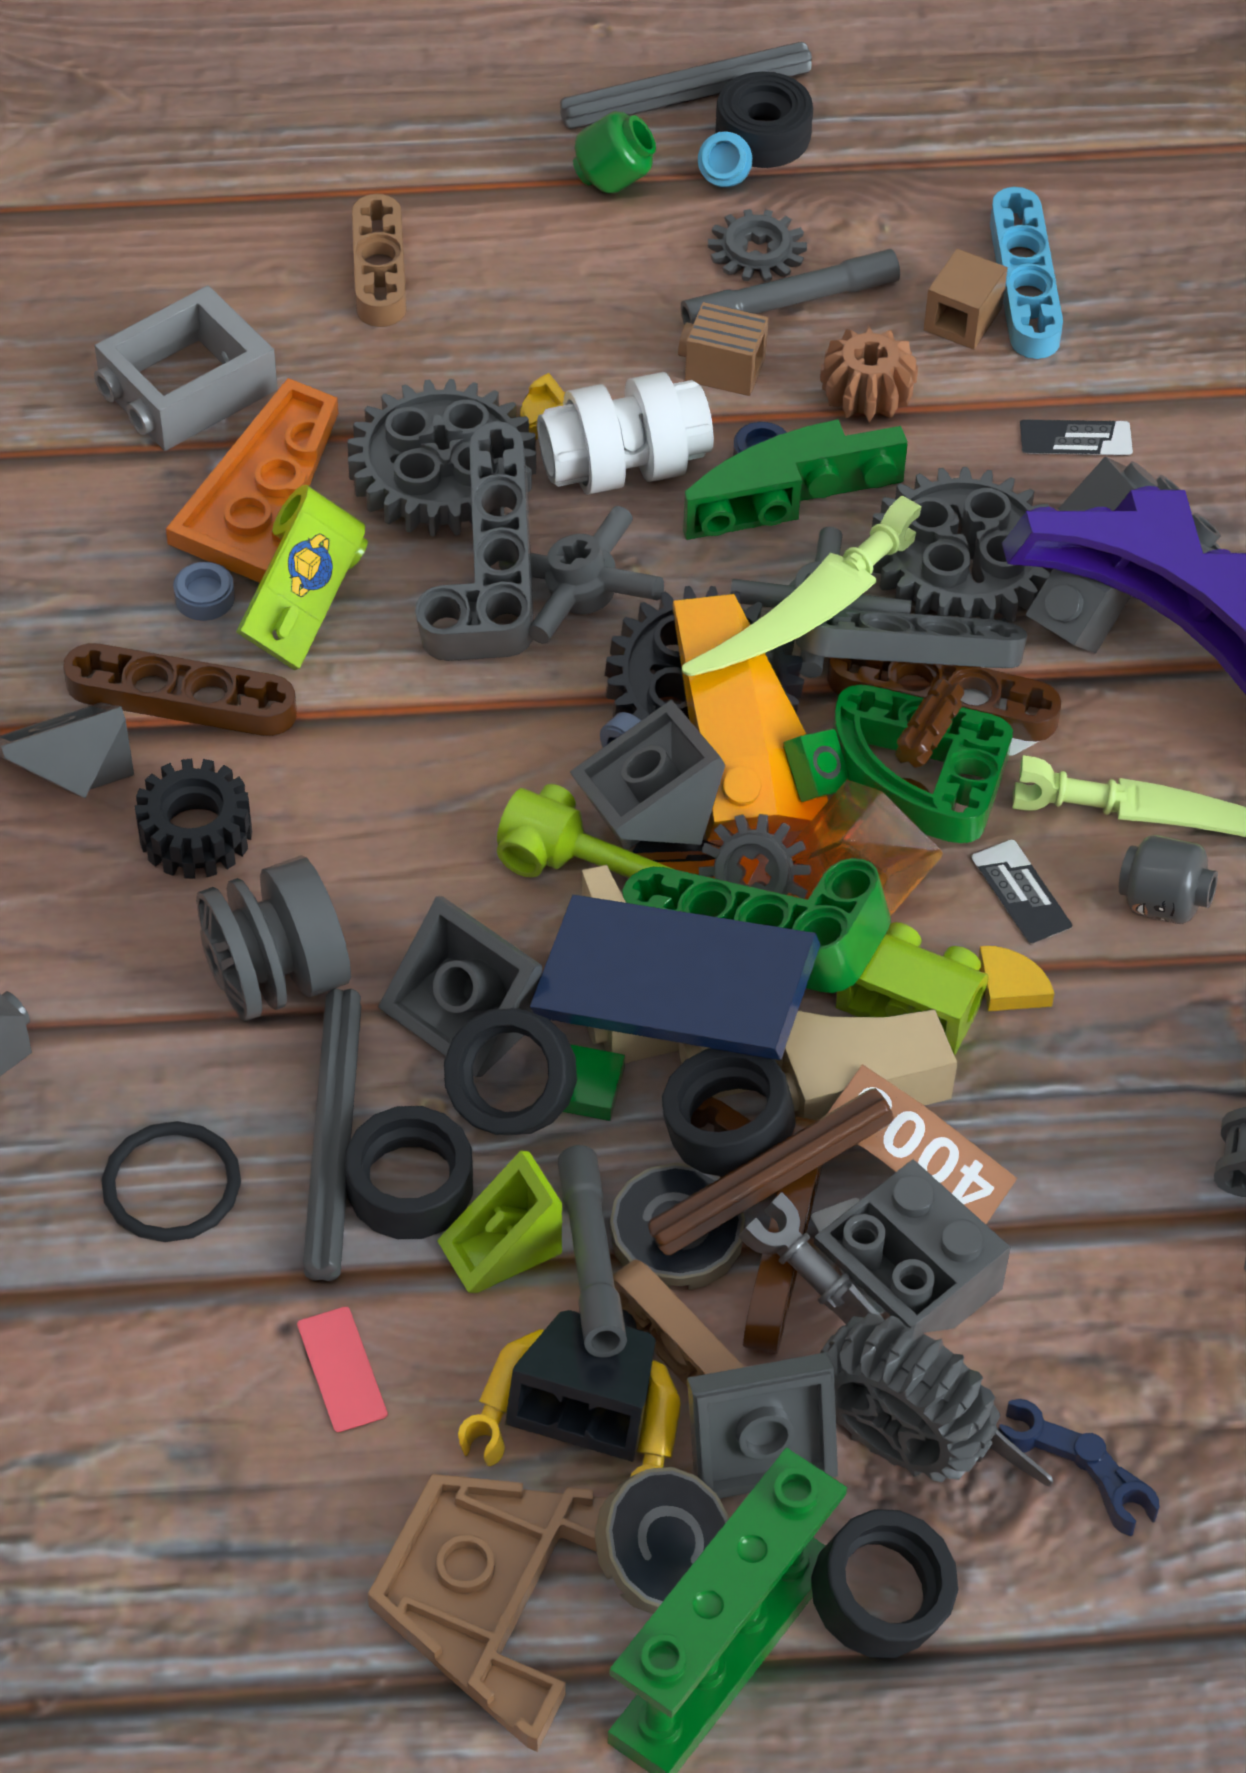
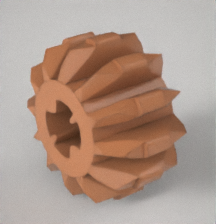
M868 325L862 334L846 329L841 340L830 341L829 347L825 351L824 364H821L820 382H822V390L826 391L829 406H843L846 418L856 413L865 414L870 423L876 413L892 418L898 407H908L909 400L913 396L914 384L917 382L918 366L916 365V357L912 356L909 341H895L892 329L882 334L873 333Z

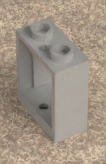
M209 285L94 345L98 370L94 372V379L99 391L107 401H116L127 412L134 428L141 435L148 434L164 451L278 390L274 348ZM197 341H200L222 363L219 367L165 396L140 373L142 370Z

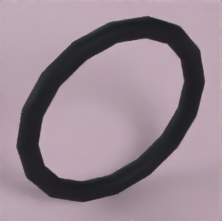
M174 1121L149 1125L126 1137L109 1156L101 1182L104 1204L120 1226L140 1238L172 1242L194 1238L217 1226L234 1207L241 1185L238 1158L222 1137L204 1126ZM171 1135L197 1138L215 1149L225 1164L227 1184L220 1202L203 1218L189 1225L172 1228L146 1225L129 1215L117 1198L115 1182L121 1163L136 1147L153 1138Z

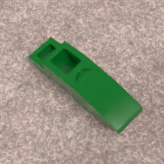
M839 419L793 430L747 448L703 475L685 491L683 519L685 539L719 536L728 532L766 525L773 526L782 522L799 520L800 501L826 498L831 495L870 488H881L904 482L908 441L902 427L896 426L845 436Z

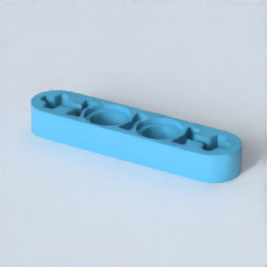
M1021 187L1004 188L993 197L990 229L996 263L1008 267L1003 305L1009 339L1013 349L1020 355L1034 359L1046 358L1054 354L1060 346L1063 317L1042 204L1039 197L1028 189ZM1013 213H1018V217L1022 219V225L1014 226ZM1015 247H1024L1031 249L1036 254L1027 258L1018 257L1008 250ZM1020 286H1034L1039 288L1043 294L1035 297L1024 296L1015 289ZM1038 318L1039 333L1034 332L1033 327L1029 326L1030 319Z

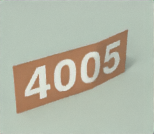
M862 1064L828 1113L865 1091L876 1088L888 1102L894 1120L890 1125L861 1141L858 1145L876 1156L895 1172L914 1159L981 1221L987 1224L1018 1178L923 1104Z

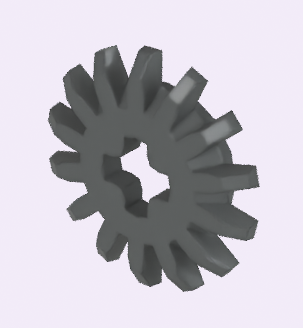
M751 209L743 210L744 217L738 219L729 214L724 217L728 229L715 224L712 228V233L718 239H708V248L716 252L711 254L713 263L726 264L723 267V272L727 275L735 274L744 268L742 274L743 281H749L753 277L754 271H759L762 280L770 282L772 279L770 269L777 275L786 277L791 273V269L788 266H801L804 257L799 256V254L807 251V242H796L804 235L801 227L789 231L787 228L792 219L785 216L779 221L772 217L773 211L765 210L763 215H753ZM753 241L758 245L767 242V253L762 254L757 250L748 253V242Z
M744 814L735 816L738 833L733 834L722 824L714 829L724 842L721 847L707 843L704 844L701 852L714 857L715 863L714 866L699 867V875L714 876L715 879L749 886L742 880L746 875V869L740 862L744 856L753 860L762 854L769 860L765 871L771 876L768 884L757 881L749 887L785 895L791 893L802 899L806 897L808 891L794 882L793 879L794 875H810L811 866L793 864L792 856L805 850L806 847L803 841H799L788 848L782 843L790 829L788 824L782 823L775 834L772 835L768 833V815L759 814L756 830H751Z

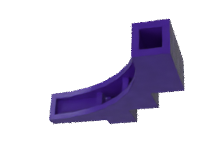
M1155 486L1139 487L1130 490L1114 511L1107 507H1094L1085 511H1057L1052 507L1035 508L1023 514L1002 542L1007 564L1053 568L1087 577L1141 600L1179 625L1214 656L1246 695V553H1231L1227 549H1216L1203 553L1185 490H1160Z

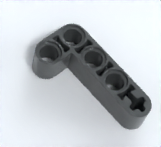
M493 421L485 423L476 429L471 437L469 446L475 583L432 587L422 593L416 603L415 614L422 646L430 656L438 660L454 661L511 657L525 651L533 641L529 635V627L534 621L527 467L521 434L514 426L506 422ZM503 458L504 474L493 473L494 459ZM500 507L513 510L509 514L500 517L489 514L494 509ZM507 560L516 563L506 570L491 568L498 561ZM513 614L518 617L513 623L506 625L492 622L499 615ZM443 618H454L457 620L456 624L445 629L432 626L436 621Z

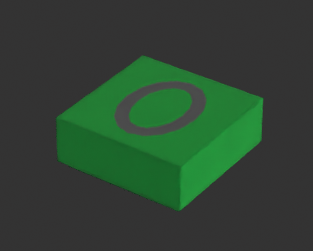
M835 729L807 734L783 742L801 802L852 789L846 762Z

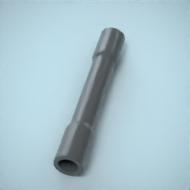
M887 249L847 259L839 265L739 290H723L683 300L680 306L681 316L684 325L686 322L694 324L703 302L759 314L842 292L854 293L899 281L900 266L895 252L892 249Z
M574 1145L566 1148L559 1155L558 1170L563 1202L569 1214L580 1288L578 1305L584 1345L590 1354L605 1358L614 1356L624 1349L627 1343L620 1295L614 1285L602 1210L603 1189L598 1158L595 1151L590 1147Z

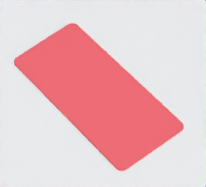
M341 1307L299 1320L297 1326L334 1430L342 1432L386 1418L388 1412L350 1308Z

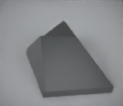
M671 699L575 767L570 773L623 848L629 850L640 841L701 845L724 772L725 763Z
M100 702L0 735V758L83 798H86L91 789L134 775L126 719L121 706Z

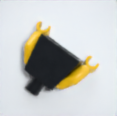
M622 1309L627 1337L626 1346L620 1353L614 1356L596 1357L585 1348L580 1313L567 1310L559 1312L545 1330L538 1329L508 1343L500 1351L479 1399V1402L485 1404L481 1414L468 1417L459 1427V1444L464 1456H467L472 1442L477 1437L487 1435L492 1438L484 1451L485 1463L487 1466H493L503 1457L505 1445L498 1426L505 1413V1425L631 1462H634L637 1452L644 1454L642 1466L637 1467L630 1477L646 1469L663 1468L665 1458L671 1459L673 1456L681 1401L667 1367L653 1360L656 1339L650 1333L638 1330L633 1316Z

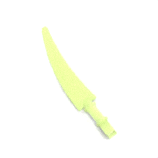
M900 496L889 507L881 523L872 527L870 537L860 546L847 549L843 557L829 553L815 571L770 612L717 647L683 664L682 672L688 676H695L759 656L801 637L838 614L876 583V578L871 575L873 565L885 555H893L897 551H904L914 543L916 532L908 527L920 516L922 506L904 496Z
M1022 756L1019 782H1015L1013 789V809L1038 810L1044 808L1049 803H1054L1055 806L1059 807L1062 805V802L1103 808V813L1109 815L1111 812H1117L1118 819L1185 826L1246 837V807L1186 790L1119 778L1118 784L1114 779H1110L1105 784L1068 778L1065 771L1055 773L1051 765L1045 760L1031 756ZM1019 782L1035 783V784H1034V785H1026V784L1019 783Z

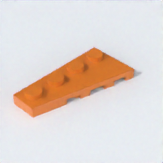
M287 378L167 526L168 545L208 562L219 564L232 572L260 583L281 542V539L272 532L275 519L286 500L297 488L302 485L310 487L339 414L338 398Z

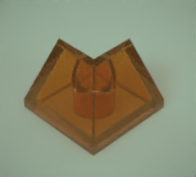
M850 780L844 782L790 844L792 846L799 841H803L806 847L805 850L792 856L793 864L811 866L810 875H794L793 879L794 882L808 891L804 899H809L823 874L830 866L850 858L864 859L871 862L878 870L890 917L943 856L942 851L882 791ZM766 872L767 878L771 879V876ZM788 893L790 896L798 897V896H796V895H793V894H791V893Z

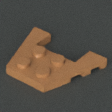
M432 1474L368 1592L369 1607L527 1748L538 1752L566 1695V1682L501 1655L558 1540L564 1538L597 1552L594 1534L599 1510L606 1497L593 1496V1490L567 1487L564 1493L524 1490L523 1483Z

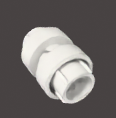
M665 372L629 378L625 385V397L614 400L611 399L607 388L603 384L568 390L564 394L563 406L545 409L544 413L540 414L537 419L539 446L549 480L558 487L579 483L586 495L622 488L625 484L626 469L639 467L642 476L647 482L685 475L688 460L702 458L706 452H711L713 449L712 418L702 387L693 380L673 384Z

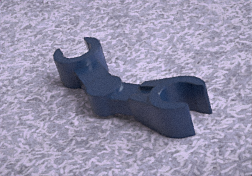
M1015 1399L1008 1402L1006 1417L1023 1421L1030 1429L1025 1432H1019L1011 1427L1000 1424L998 1431L1023 1453L1029 1452L1036 1447L1074 1461L1080 1469L1087 1471L1099 1486L1098 1489L1113 1526L1120 1533L1133 1536L1136 1520L1123 1507L1126 1503L1141 1505L1151 1521H1156L1160 1508L1156 1492L1133 1474L1119 1467L1106 1451V1443L1099 1435L1094 1433L1081 1434L1045 1421L1041 1410L1028 1400Z

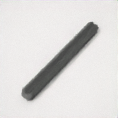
M804 42L787 44L564 97L560 101V114L566 128L575 129L588 126L613 111L634 115L720 94L728 82L738 76L751 72H776L789 77L805 74L811 70L812 55Z
M334 988L327 993L325 999L303 1255L304 1274L313 1281L321 1279L332 1281L341 1274L347 1198L345 1174L346 1148L352 1134L362 1007L360 1004L361 996L354 989L341 990Z

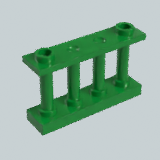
M787 1447L783 1450L611 1666L609 1675L637 1695L609 1729V1745L649 1773H678L813 1598L811 1576L818 1554L826 1546L813 1536L847 1494V1487Z

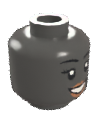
M1151 835L1144 838L1139 847L1132 845L1128 848L1119 876L1120 895L1127 896L1130 909L1137 915L1175 924H1184L1194 917L1199 906L1205 908L1211 906L1216 892L1218 872L1208 869V857L1201 845L1161 835Z

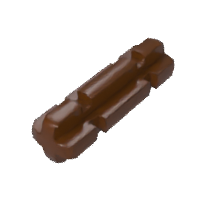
M940 679L933 683L927 692V696L922 700L908 722V727L902 731L897 739L899 747L895 752V756L900 763L909 762L914 768L922 767L927 763L933 753L932 750L937 747L951 725V719L957 715L962 707L961 698L964 695V690L959 683L951 685L946 679Z

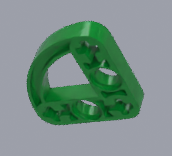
M854 685L843 689L837 700L832 729L836 730L853 790L885 816L922 834L953 843H968L979 839L985 830L1008 762L1013 738V729L1010 724L993 714L961 707L957 715L951 719V725L937 747L932 750L933 753L929 758L944 762L935 790L931 794L892 772L877 758L868 746L870 744L896 751L899 747L897 739L902 731L908 727V722L924 698L870 685ZM960 774L975 775V776H978V777H980V778H983V780L967 779V778L961 777V776H959V775H960ZM956 803L967 806L963 813L955 811Z

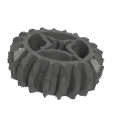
M868 1313L864 1318L853 1316L846 1325L841 1326L835 1335L830 1337L820 1353L828 1352L834 1367L836 1424L844 1426L851 1433V1440L860 1441L869 1448L870 1452L878 1454L894 1466L898 1465L906 1468L914 1477L925 1473L933 1481L943 1482L946 1478L959 1480L965 1472H969L977 1461L981 1462L993 1444L991 1439L998 1430L996 1424L1001 1416L996 1406L993 1405L996 1397L990 1389L981 1385L983 1377L980 1372L969 1369L963 1363V1354L952 1353L943 1346L942 1338L934 1340L924 1334L919 1325H914L910 1328L905 1326L898 1317L890 1316L884 1320L880 1315Z

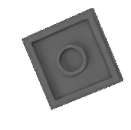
M828 1352L687 1378L694 1475L709 1486L718 1495L719 1499L750 1493L786 1447L831 1477H838L834 1367Z

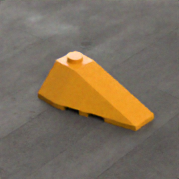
M735 594L674 600L672 604L681 667L686 662L717 647L750 626ZM764 653L725 668L695 676H688L683 673L689 720L725 763L724 772L706 828L707 841L722 840L714 831L720 824L733 834L738 833L735 816L744 814L751 830H756L759 814L768 815V833L774 834L782 823L790 826L788 832L830 827L831 817L827 796L801 802L783 742L807 734L766 654Z

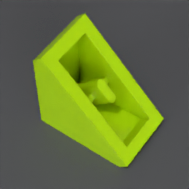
M520 1150L441 1235L437 1242L468 1293H479L562 1254V1202L531 1153Z

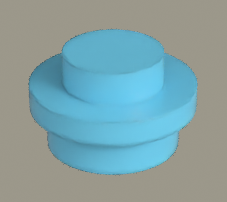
M715 133L708 137L700 147L698 153L700 172L708 182L715 186H735L741 183L751 170V149L747 142L735 133Z

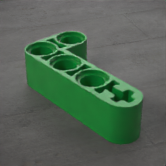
M857 858L842 860L830 866L823 874L808 900L655 866L642 869L633 874L626 881L623 888V898L626 903L816 933L821 945L806 989L826 993L843 991L856 983L883 940L891 923L890 912L877 868L871 862Z

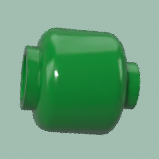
M613 111L584 128L576 136L574 147L576 157L573 159V166L584 184L588 186L594 185L605 193H616L645 176L652 168L653 154L656 152L655 139L641 118L636 115L629 116L624 112Z

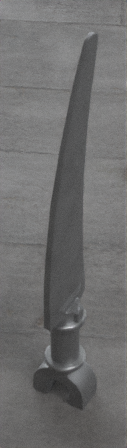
M782 1192L764 1210L777 1222L779 1227L777 1233L767 1231L761 1222L755 1218L738 1235L754 1251L766 1255L777 1253L780 1256L779 1262L781 1264L787 1261L821 1295L818 1302L825 1304L845 1324L853 1316L864 1318L868 1313L880 1315L849 1280V1275L844 1273L840 1276L807 1242L810 1236L807 1233L802 1235L799 1232L800 1218L798 1210ZM998 1430L991 1439L993 1442L990 1447L1042 1484L1046 1486L1052 1485L1053 1479L1045 1470L1018 1449Z

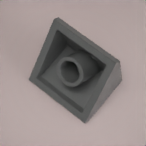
M436 896L378 1008L446 1056L452 1038L466 1022L486 1011L515 1008L533 1013L530 1004L542 976V965L443 896ZM502 1033L488 1040L478 1051L473 1065V1076L482 1077L524 1035L519 1033Z

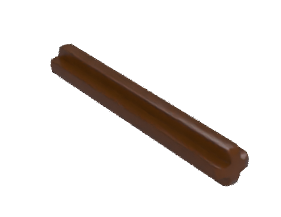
M876 1088L869 1089L654 1217L647 1225L656 1245L666 1256L676 1253L890 1125L894 1117L888 1102Z

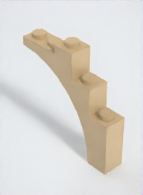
M607 865L582 870V896L626 903ZM935 1010L890 1017H831L798 1011L782 1059H774L786 1075L794 1104L795 1119L796 1116L814 1120H818L828 1113L862 1064L924 1106L952 1099L957 1068L956 1058ZM587 1027L593 1044L603 1042L606 1051L624 1054L625 1063L678 1050L681 1062L683 1063L686 1059L708 1049L707 1047ZM729 1090L720 1092L712 1097L717 1099L749 1090Z

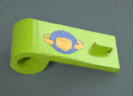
M308 485L300 486L289 496L275 519L272 532L281 539V542L236 630V633L293 670L300 669L347 570L353 568L359 562L368 545V540L363 537L365 534L364 523ZM273 631L277 633V640L273 637Z

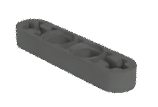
M843 609L829 620L797 638L796 644L802 650L809 653L833 658L1015 668L1022 663L1028 635L1023 628L1013 623L994 619Z

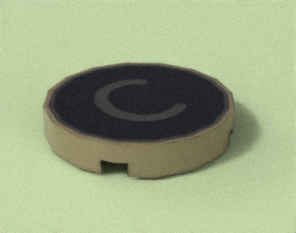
M682 1163L649 1167L629 1179L614 1199L610 1217L613 1250L616 1258L623 1266L634 1259L640 1260L669 1289L670 1285H688V1290L706 1287L727 1274L740 1256L743 1241L738 1235L745 1229L746 1219L744 1212L676 1253L666 1256L660 1251L649 1232L647 1225L649 1221L721 1177L703 1174L693 1167Z
M674 1467L646 1469L619 1484L615 1492L610 1493L600 1507L594 1534L599 1565L607 1580L613 1578L617 1587L624 1592L620 1594L621 1597L633 1607L654 1614L730 1517L718 1495L696 1475Z

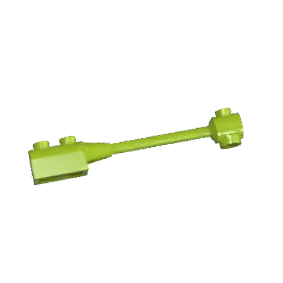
M556 784L545 785L539 794L525 788H519L510 798L499 823L497 855L508 869L524 877L539 876L546 865L559 869L574 856L598 866L607 865L610 871L630 878L642 869L653 866L670 868L584 833L582 814L580 810L575 809L576 800L567 789ZM892 922L861 977L854 985L837 992L836 1008L856 1017H890L935 1010L955 1056L979 1010L987 987L988 974L979 971L981 962L972 951L960 946H951L946 949L943 956L920 947L922 943L921 937L912 927L904 923Z

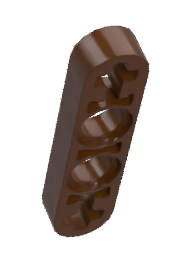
M87 643L77 646L64 659L63 670L69 695L76 701L84 704L94 705L103 702L121 706L123 711L261 736H274L284 733L296 721L297 705L295 690L287 679L275 674L99 643ZM93 670H101L95 671L92 675V678H85L87 676H90ZM121 674H122V684H121V685L116 684V683H121ZM148 676H158L167 681L163 688L154 692H143L135 687L139 680ZM208 686L218 687L226 692L223 698L212 703H204L193 697L201 688ZM239 694L245 695V696H240L241 705L238 706V695H239ZM268 701H276L271 704L269 709H261L265 708Z
M829 657L827 681L830 688L837 695L843 689L850 686L870 685L925 698L934 682L946 679L951 685L959 683L963 690L977 689L985 693L989 700L984 704L969 705L961 701L962 707L1001 717L1012 727L1013 738L1033 742L1046 740L1054 734L1058 727L1061 698L1051 685L1038 680L974 666ZM852 665L861 666L858 673L849 672ZM882 670L888 671L887 682L881 681ZM907 675H918L925 678L930 686L924 690L910 691L903 688L898 683V680ZM1001 698L1008 699L1006 710L999 709ZM1029 707L1039 709L1037 715L1026 714V711H1028Z
M796 1116V1125L792 1135L817 1120ZM823 1165L779 1190L776 1195L777 1197L782 1192L798 1210L800 1218L799 1232L802 1235L807 1233ZM771 1217L768 1231L777 1233L779 1231L778 1224ZM777 1253L762 1254L743 1338V1347L778 1354L798 1273L787 1261L781 1264L779 1262L780 1256Z

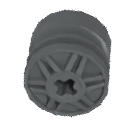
M300 855L261 870L260 887L262 901L257 902L245 882L239 878L228 881L226 888L228 903L219 889L215 887L197 893L196 904L201 924L200 936L207 962L221 990L225 991L231 1006L239 1018L244 1021L261 1016L263 1010L261 994L268 1005L274 1010L285 1007L287 1002L285 975L289 974L302 994L308 998L346 985L351 979L349 955L336 911L317 870L305 856Z

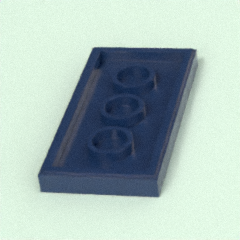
M572 894L530 1008L533 1013L552 1021L781 1060L821 944L816 933Z

